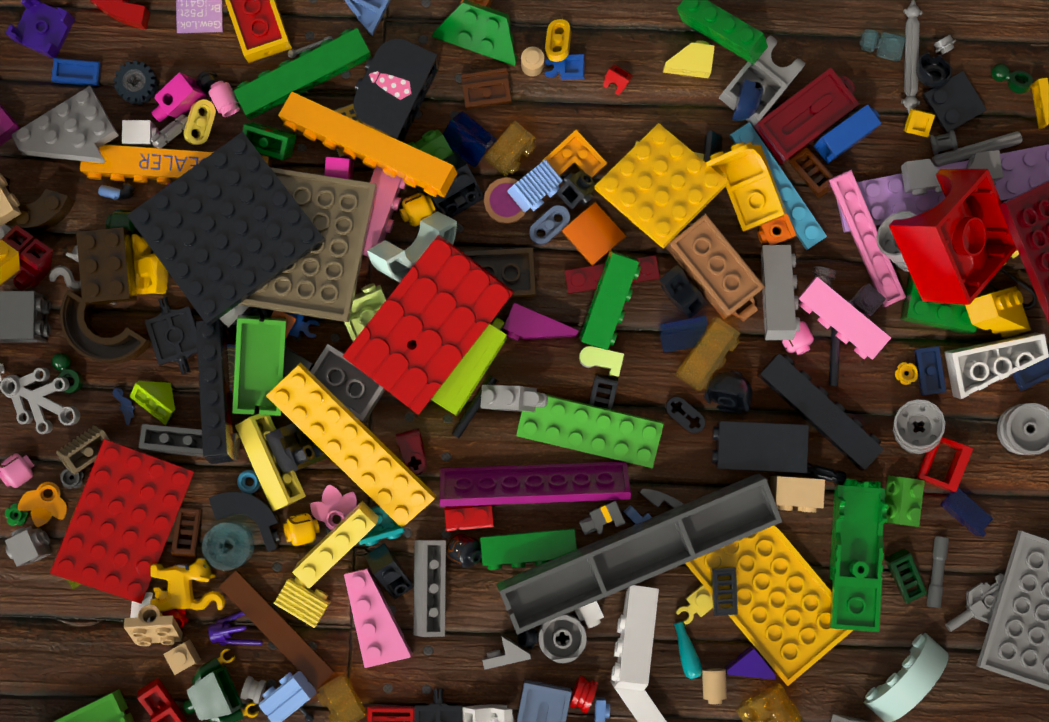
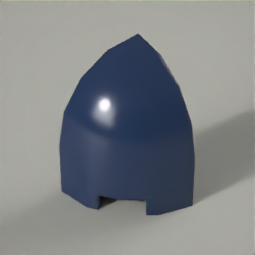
M745 79L741 84L731 120L742 121L755 114L761 102L763 88H755V82Z

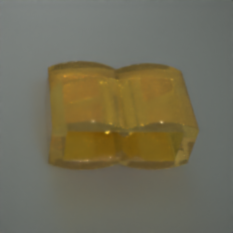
M345 673L318 688V700L323 707H328L331 713L328 715L330 722H357L367 715L364 705Z

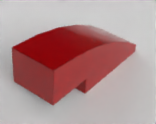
M89 0L94 6L117 21L135 28L147 30L150 12L145 6L129 3L130 0Z
M159 678L138 690L137 699L151 716V722H187Z

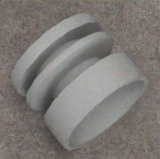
M900 211L886 218L881 224L876 236L877 245L881 252L890 258L900 269L909 272L889 224L893 220L916 216V214L909 211Z
M919 399L909 401L900 407L895 416L893 427L895 440L901 448L910 453L922 454L930 452L942 439L945 430V419L943 413L935 404ZM913 425H923V433L920 431L914 432Z

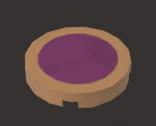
M505 177L497 179L489 185L485 192L484 205L486 212L491 219L498 223L509 224L518 222L527 213V211H522L507 192L518 182L514 178Z

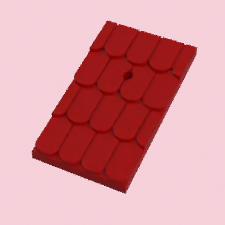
M438 235L342 357L419 415L511 298L514 291L444 237Z

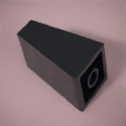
M719 421L717 426H713L712 439L716 440V450L712 449L711 463L715 464V469L807 473L809 425Z

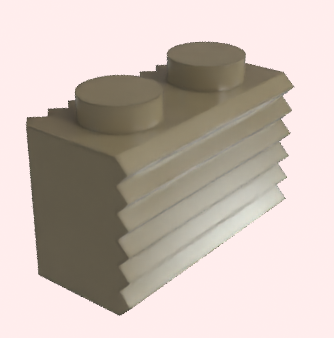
M93 425L92 429L89 428L88 431H85L80 437L77 436L76 439H73L64 448L61 447L60 450H57L56 454L65 467L75 475L95 461L103 439H110L102 429Z

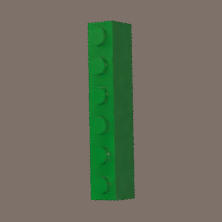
M358 28L354 30L347 29L340 34V37L334 40L328 39L323 41L319 48L313 51L311 49L306 50L299 55V58L293 61L286 60L279 64V68L273 71L267 70L262 72L254 81H245L237 86L238 89L233 92L246 117L251 120L285 103L291 92L301 95L364 63L370 57L372 58Z

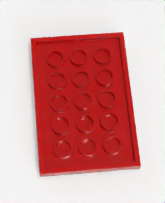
M103 439L51 567L50 574L142 604L152 579L151 565L158 564L194 471Z

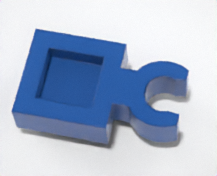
M584 54L568 55L561 62L545 60L546 65L554 66L552 71H545V75L548 78L561 74L560 78L562 80L585 79Z
M288 313L296 318L288 335L299 338L300 333L304 332L309 338H316V334L309 332V327L311 325L319 326L320 323L315 320L304 322L305 315Z

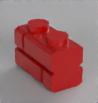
M492 505L444 507L446 531L494 527Z

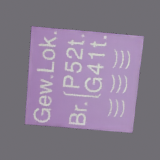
M176 0L177 33L223 32L222 0Z

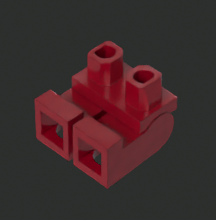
M15 225L1 240L19 252L20 270L15 273L17 276L13 279V284L23 291L30 285L35 288L39 281L48 274L51 268L53 250L38 239L33 241L32 235L18 225Z

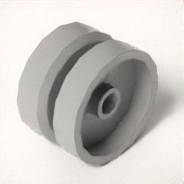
M1037 403L1018 404L1006 409L997 423V436L1001 444L1009 452L1017 455L1041 454L1049 450V409Z

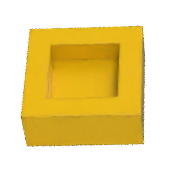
M911 108L904 131L928 137L935 115Z

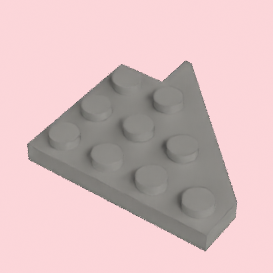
M91 86L11 134L18 150L23 155L96 163L106 162L99 148L119 136Z

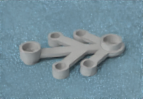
M36 368L33 373L21 378L17 375L6 376L1 381L0 389L5 396L12 398L18 423L29 424L33 421L34 416L36 431L39 434L50 433L53 428L52 423L45 419L41 407L57 414L59 421L63 425H74L79 421L80 412L76 407H64L44 397L56 391H66L69 388L67 378H55L52 383L32 391L25 386L35 381H47L50 377V372L47 368ZM40 371L43 372V378H40ZM60 380H61L62 383H63V387H62V388L59 387V382H60ZM22 397L28 400L32 412L25 409ZM71 411L73 413V419L70 418ZM24 413H25L26 416H27L26 421L23 419V414H24ZM43 423L46 425L45 431L42 428Z

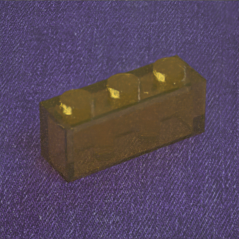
M719 317L713 318L675 373V376L696 391L706 390L716 369L719 371L725 364L727 359L724 357L729 350L732 352L738 345L740 340L737 338L741 333Z

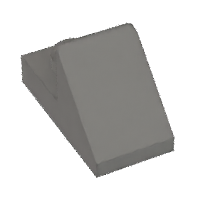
M501 634L505 652L501 653L500 650L487 652V657H483L482 661L485 670L529 660L531 656L530 651Z

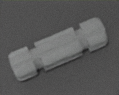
M183 114L178 116L175 121H172L159 131L160 134L157 133L151 138L152 145L159 149L164 147L182 132L181 129H185L188 117Z

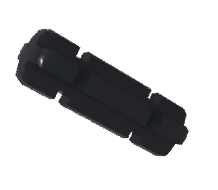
M807 463V473H800L806 476L812 475L813 478L824 479L829 482L833 481V483L843 485L846 480L845 472H834L833 469L818 465L813 466L811 463Z

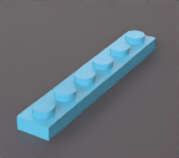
M750 122L730 134L729 137L735 145L744 142V144L752 142L753 145L762 146L796 236L804 248L808 250L826 238L827 235Z

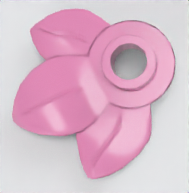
M327 485L322 495V502L310 504L312 515L317 520L325 522L326 526L332 530L338 525L333 522V516L339 515L342 521L357 506V498L354 492H349L342 496L337 488Z

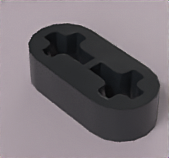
M674 397L666 403V413L686 431L698 433L703 430L705 426L704 417L684 399ZM673 402L676 404L680 402L682 404L680 406V409L684 411L685 414L682 415L679 412L672 413L671 410L673 407L671 406V403ZM687 415L692 419L698 417L699 428L693 427L691 429L689 427L690 421L685 417Z

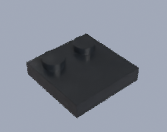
M964 71L950 78L947 84L941 87H934L922 95L944 134L949 133V130L958 128L987 110Z

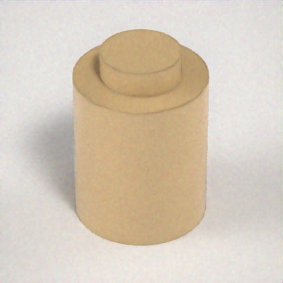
M528 47L521 55V68L526 75L537 76L544 68V54L537 47Z
M703 669V699L708 700V704H722V700L727 699L726 669Z

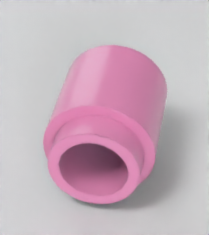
M218 81L211 85V90L208 93L218 113H221L223 117H228L240 110L239 102L228 82Z

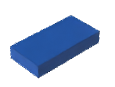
M54 58L51 81L55 83L99 86L102 64L95 61Z

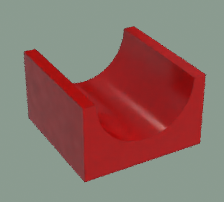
M940 169L936 173V177L945 199L922 214L893 220L889 227L923 302L970 305L1014 254L1017 248L1000 210L999 204L1002 202L989 170Z

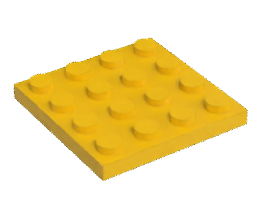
M658 123L595 185V190L664 249L727 186L728 181L712 167H706L705 161Z

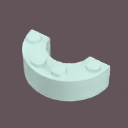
M437 211L420 221V230L417 238L406 250H402L385 240L367 250L369 259L378 271L400 283L438 235L454 244L457 221Z
M926 633L920 634L912 642L913 647L910 649L911 653L903 661L902 669L898 673H893L885 684L870 689L865 696L864 704L884 722H893L915 707L932 689L947 665L948 652Z

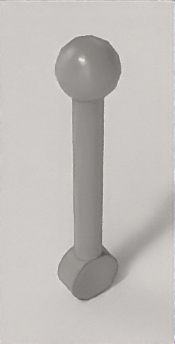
M328 36L321 41L297 50L290 49L287 53L288 57L294 58L297 54L318 47L323 41L333 40V38Z

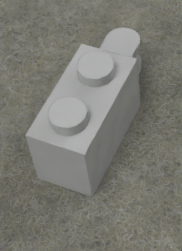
M482 385L480 408L535 412V407H545L548 403L547 395L545 393H537V388Z

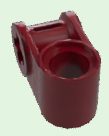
M419 428L396 434L397 444L404 464L415 475L424 473L427 469V459ZM413 458L422 462V464L418 465V470L410 466L414 462Z

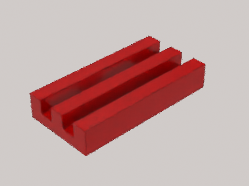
M368 706L367 722H414V706ZM373 712H401V713H410V716H372V715H373Z

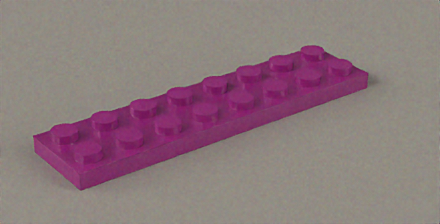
M627 462L440 469V507L631 499Z

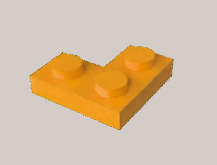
M577 130L570 134L542 160L546 159L559 176L563 175L575 164L580 170L583 169L586 174L593 178L607 165V162Z

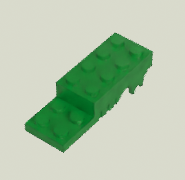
M846 479L844 485H835L829 570V579L833 580L830 628L879 632L882 594L881 574L883 572L882 560H884L883 524L888 521V503L885 501V489L881 488V482L878 481L857 482V480Z

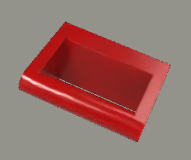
M942 437L934 449L926 452L916 478L949 492H956L973 448ZM940 443L956 449L944 482L927 476Z

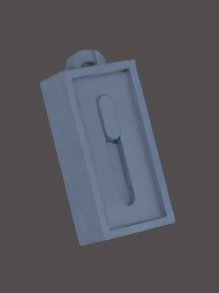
M524 679L516 722H566L572 693L571 688Z

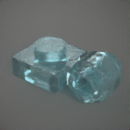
M866 29L861 34L859 44L861 49L867 52H873L875 48H878L877 57L899 62L906 38L883 32L880 38L877 31Z

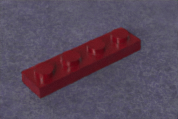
M656 255L636 258L641 269L638 278L633 279L632 284L660 278ZM605 264L564 271L568 294L596 290Z

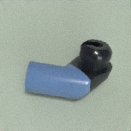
M126 182L122 184V189L101 185L98 193L102 197L114 200L130 199L134 195L135 186Z

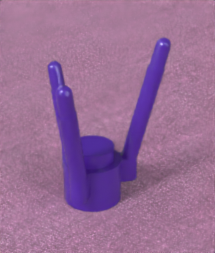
M242 611L226 618L217 619L216 624L209 625V638L212 643L220 642V645L263 644V641L229 639L232 637V633L247 629L246 626L231 627L230 624H226L244 616L245 614Z

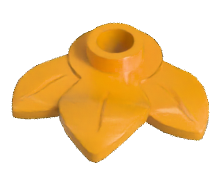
M47 481L41 483L36 490L27 491L23 494L18 503V510H31V517L35 526L40 527L46 524L52 516L63 520L67 512V505L60 497L59 487L55 483ZM51 489L53 492L52 496H44V490Z

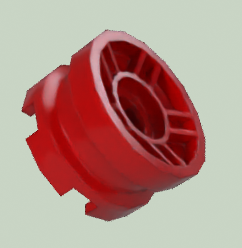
M580 675L573 689L569 707L573 709L576 707L580 708L581 712L587 714L595 696L598 682L594 680L588 681L586 677Z

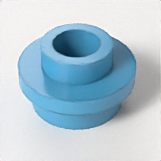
M253 470L242 472L237 480L238 487L242 492L254 493L261 486ZM248 477H251L254 480L252 486H248L246 484V479Z

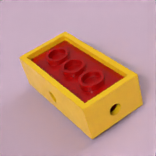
M225 0L243 55L248 63L292 49L276 0Z

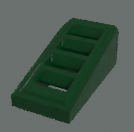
M902 549L884 558L906 604L927 594L909 551ZM909 568V571L904 572V573H902V574L899 573V572H901V571H903V570ZM913 577L912 580H910V581H908V582H906V583H903V581H905V580H907V579ZM917 585L918 588L907 593V589Z

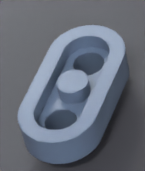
M560 205L550 208L531 226L529 232L531 240L537 245H545L568 225L570 220L569 211ZM561 215L563 219L561 222H556L554 216ZM538 230H543L545 236L540 238L536 233Z

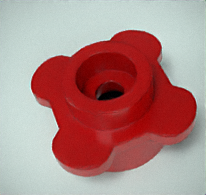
M172 609L162 612V616H173L180 628L188 623L189 619L185 616L186 610Z

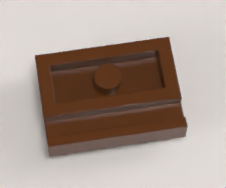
M507 68L461 74L466 109L511 103Z

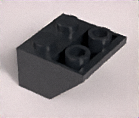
M458 151L443 159V161L452 164L457 171V175L445 198L439 195L436 197L429 195L439 212L450 218L484 199V195L471 170Z

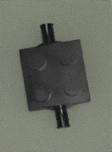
M168 297L160 298L158 301L162 313L154 318L145 320L158 365L178 362L181 375L191 373L187 359L198 353L196 321L192 309L188 306L179 310H173L170 308Z
M438 688L433 689L434 703L414 706V722H462V705L443 703V688H439V698Z

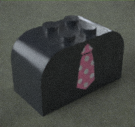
M392 39L383 43L378 48L374 58L370 57L365 66L367 72L363 79L359 78L355 86L354 110L358 122L404 142L439 70L438 55L407 40Z

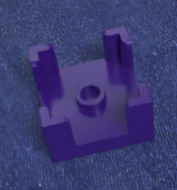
M22 0L21 3L26 7L17 28L10 24L5 34L21 45L52 59L56 58L75 18L68 11L59 7L55 9L42 3L40 0Z

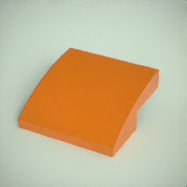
M596 202L561 231L592 266L626 237Z

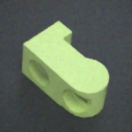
M587 346L581 350L579 361L587 368L597 366L610 369L609 376L618 378L624 354Z

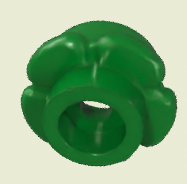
M18 503L11 504V507L5 510L7 523L11 526L23 525L27 521L28 511L18 510Z

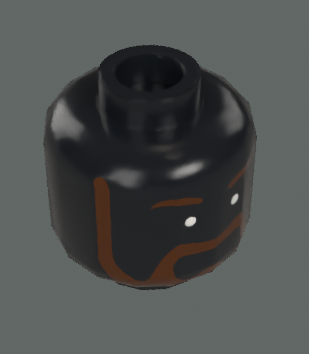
M456 535L447 544L448 559L463 568L473 567L481 559V544L478 540L468 535Z

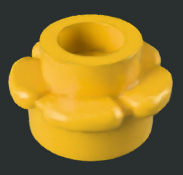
M903 362L897 366L898 369L895 371V377L897 380H900L901 384L909 385L917 380L918 371L913 363L907 364Z

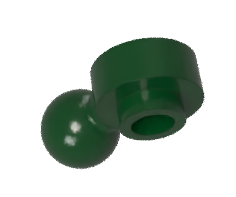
M1003 63L996 64L991 70V76L995 81H1008L1009 89L1015 93H1027L1032 86L1033 77L1025 71L1018 70L1011 73L1009 67Z
M63 352L55 354L52 358V365L61 372L58 377H65L69 381V388L63 392H78L83 385L82 375L78 371L70 370L71 358L68 354ZM71 378H74V381H75V382H74V384L71 386V385H70V380H71ZM61 380L59 382L60 388L63 387V383Z

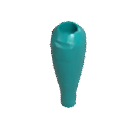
M683 621L675 623L674 626L677 632L684 674L689 679L700 677L702 666L685 630Z

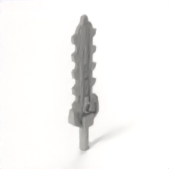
M1001 573L996 575V582L992 585L980 582L966 591L965 607L967 610L946 623L947 629L952 632L971 618L989 624L1004 575Z

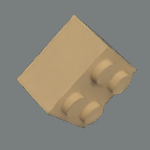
M770 476L769 488L778 510L793 511V506H796L798 511L816 513L817 508H824V479Z

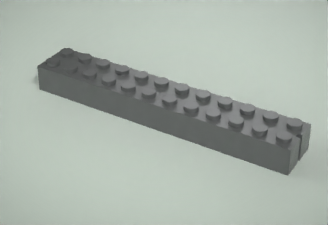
M757 473L497 583V587L517 634H520L781 523L782 519L766 478Z

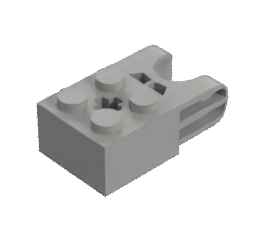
M772 35L766 39L768 48L753 65L747 62L719 97L720 100L734 110L741 84L745 79L755 82V88H763V95L756 113L750 118L745 119L753 127L762 119L805 66V62L798 58L787 67L775 65L771 58V52L777 44V40Z

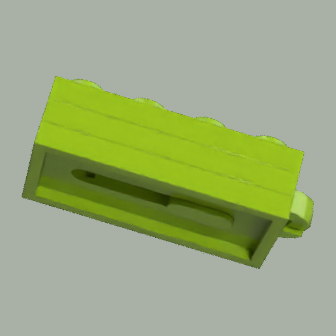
M496 318L492 325L489 324L432 398V401L457 417L507 340V334L501 331L505 324L502 319Z

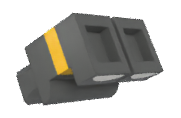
M615 500L590 510L591 516L579 520L585 535L596 530L598 534H601L603 525L613 520L616 527L625 524Z

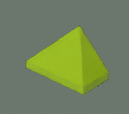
M136 382L130 398L164 425H167L175 411L171 383Z

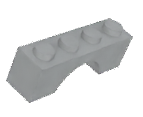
M1000 151L975 153L969 157L965 169H988L994 185H996V182L1003 178ZM930 159L907 161L901 166L905 193L912 192L913 196L927 194V190L943 193L936 177V173L939 170Z

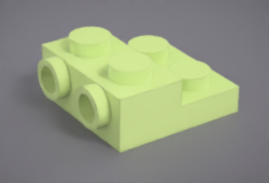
M374 283L366 285L362 288L363 292L354 295L349 322H344L353 342L386 301L381 285L375 286Z

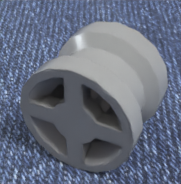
M248 676L240 698L243 700L252 699L254 703L259 704L267 681H256L252 676Z

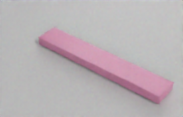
M852 170L829 179V183L882 306L887 307L906 298L890 259L881 252L877 245L876 236L878 231Z

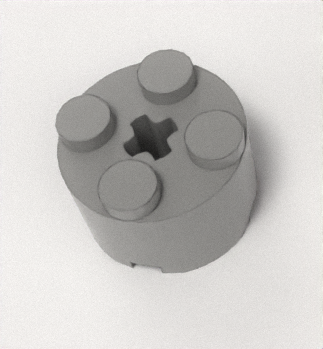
M567 613L543 623L539 629V645L542 652L549 659L557 663L574 661L580 656L586 646L587 637L585 629L579 619L572 614ZM560 632H564L566 636L569 635V638L565 639V643H560V640L556 639Z

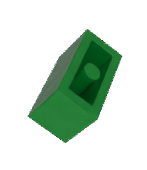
M256 122L244 124L242 132H244L259 153L281 160L292 157L296 134Z

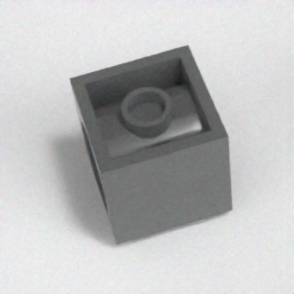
M0 291V343L47 342V337L51 333V327L48 323L51 302L48 300V296L35 291Z

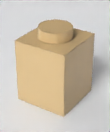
M191 640L163 654L174 675L201 660Z

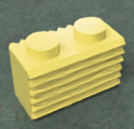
M296 577L295 579L289 578L274 604L315 628L331 601L327 599L328 595L319 589H316L314 592Z

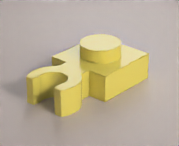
M701 585L685 598L689 604L678 607L675 613L679 615L682 611H686L688 617L683 622L685 625L689 624L696 612L702 617L713 608L712 595Z

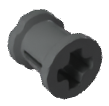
M949 130V133L938 136L930 135L934 155H938V152L944 150H958L954 130Z

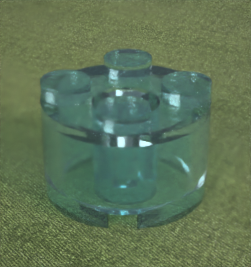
M238 522L220 523L212 527L204 536L202 551L207 561L214 568L224 571L232 570L243 566L250 560L254 552V538L252 532ZM230 540L233 549L228 551V548L224 547V543Z

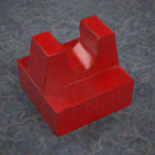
M613 64L605 75L603 87L608 88L611 83H616L617 90L615 94L620 95L634 75Z

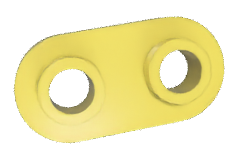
M198 100L191 106L184 129V138L191 145L204 144L209 137L216 114L215 107L210 101ZM200 108H203L205 111L203 116L199 114ZM194 129L198 132V136L196 138L192 136V131Z

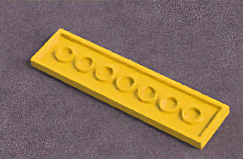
M301 362L266 395L400 527H404L435 499L436 495Z

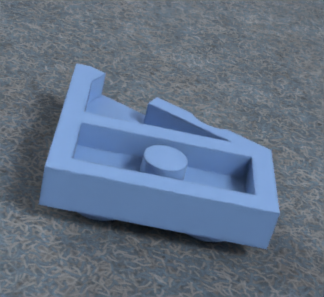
M391 0L344 1L368 33L373 36Z

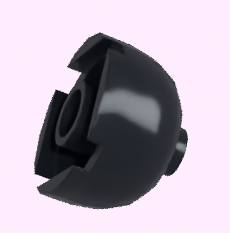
M732 370L715 375L707 385L704 398L709 404H711V401L719 404L716 408L721 411L742 414L744 409L746 412L749 410L753 391L748 380L740 372Z

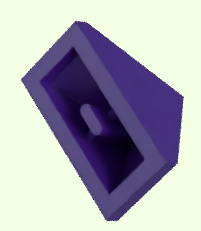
M752 646L725 666L728 675L775 680L773 671Z

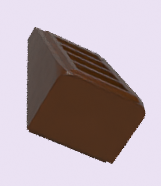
M807 146L789 160L790 165L818 199L832 189L829 179L834 176ZM808 157L810 160L800 167L799 163ZM814 164L815 167L806 173L805 170ZM818 172L821 173L816 179H811ZM825 179L827 180L825 183L818 187L819 183H821Z
M180 507L176 516L171 549L173 557L197 558L201 509ZM182 516L195 517V521L182 520ZM181 526H189L194 528L193 530H182ZM180 536H192V540L180 539ZM179 545L191 546V549H179Z

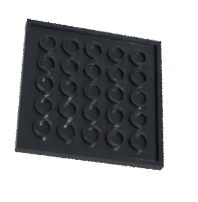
M244 132L238 134L127 215L208 326L325 241L324 237Z

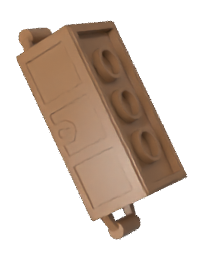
M705 214L695 223L690 222L688 224L690 227L675 237L667 245L666 249L723 319L732 314L744 322L758 311L753 296L765 288V286ZM748 300L752 303L742 312L737 314L736 310L740 308L743 304H745Z

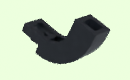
M241 491L225 492L209 497L216 520L234 514L246 515L257 523L267 552L280 548V534L277 529H273L272 525L278 524L281 521L276 511H272L270 504L264 499L252 493Z

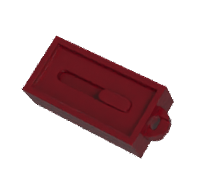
M829 68L760 120L754 129L782 165L859 105V102L853 96L855 86L848 77H838L834 70Z

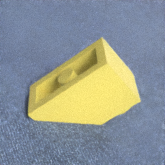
M706 41L690 43L665 63L663 73L709 78L712 70L714 45H709V42Z

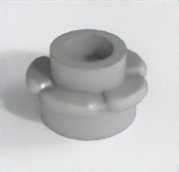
M948 35L934 43L937 49L935 52L941 51L943 55L955 48L953 43L956 42V39L953 40L952 36Z

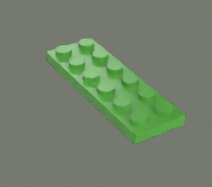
M547 395L548 403L545 407H535V412L522 411L517 437L653 468L664 425L662 421Z

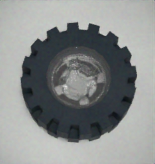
M133 60L132 63L128 61L125 66H119L120 70H116V78L113 80L117 93L125 101L133 105L135 103L143 105V102H150L149 99L155 97V91L158 92L157 84L159 82L155 72L148 65L137 60Z

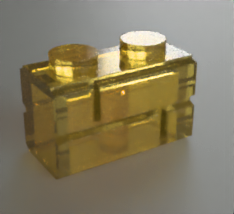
M513 121L486 153L485 160L504 176H507L509 173L513 175L521 166L519 162L524 155L528 157L536 148L534 145L536 138L516 121Z

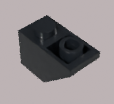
M385 543L365 555L373 574L394 600L414 588L411 580Z

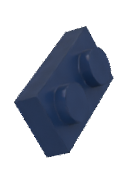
M939 346L915 349L914 354L921 396L946 392Z

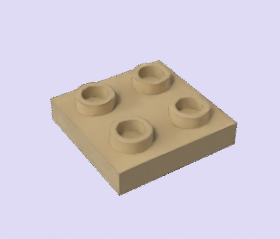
M145 605L140 609L137 618H125L124 620L125 630L133 642L139 646H150L151 643L173 645L175 642H182L183 632L174 617L162 616L155 605ZM151 616H156L155 620L147 622Z

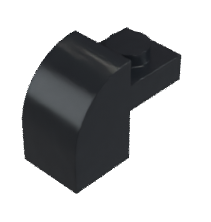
M678 265L667 271L659 280L662 284L661 288L667 297L689 319L707 305L701 292L688 281L684 271Z

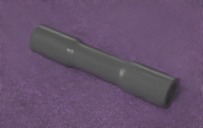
M935 536L933 566L926 605L928 607L941 608L942 584L949 538Z

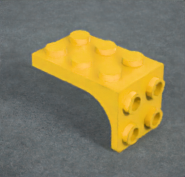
M741 142L731 147L732 151L726 153L721 151L711 155V160L705 163L706 167H712L728 181L726 189L743 232L787 214L761 145H753L752 142L746 144Z

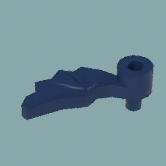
M117 387L113 390V396L120 401V409L124 414L126 425H129L131 418L135 416L133 412L135 407L130 399L123 397V389Z

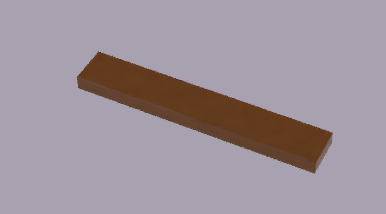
M238 570L219 586L317 689L335 672Z

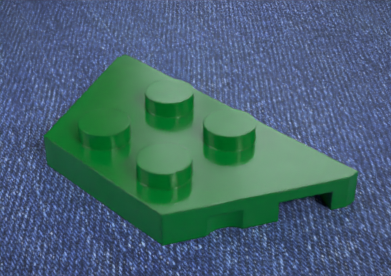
M464 0L432 34L434 38L513 66L516 65L518 60L514 52V39L510 31L509 15L469 0Z

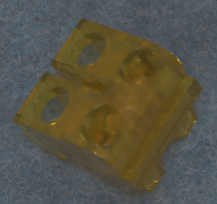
M780 683L753 698L743 700L736 709L743 722H802L803 720L799 710L793 705Z

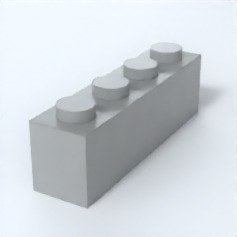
M763 245L760 260L762 284L765 286L762 289L765 340H794L795 333L800 331V318L795 317V310H798L799 305L798 296H794V289L797 288V275H793L792 270L796 265V256L791 254V245Z
M415 540V636L445 637L446 540Z

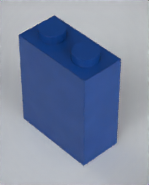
M867 104L822 136L813 147L824 162L829 164L871 134L881 124L880 116L874 108H870Z

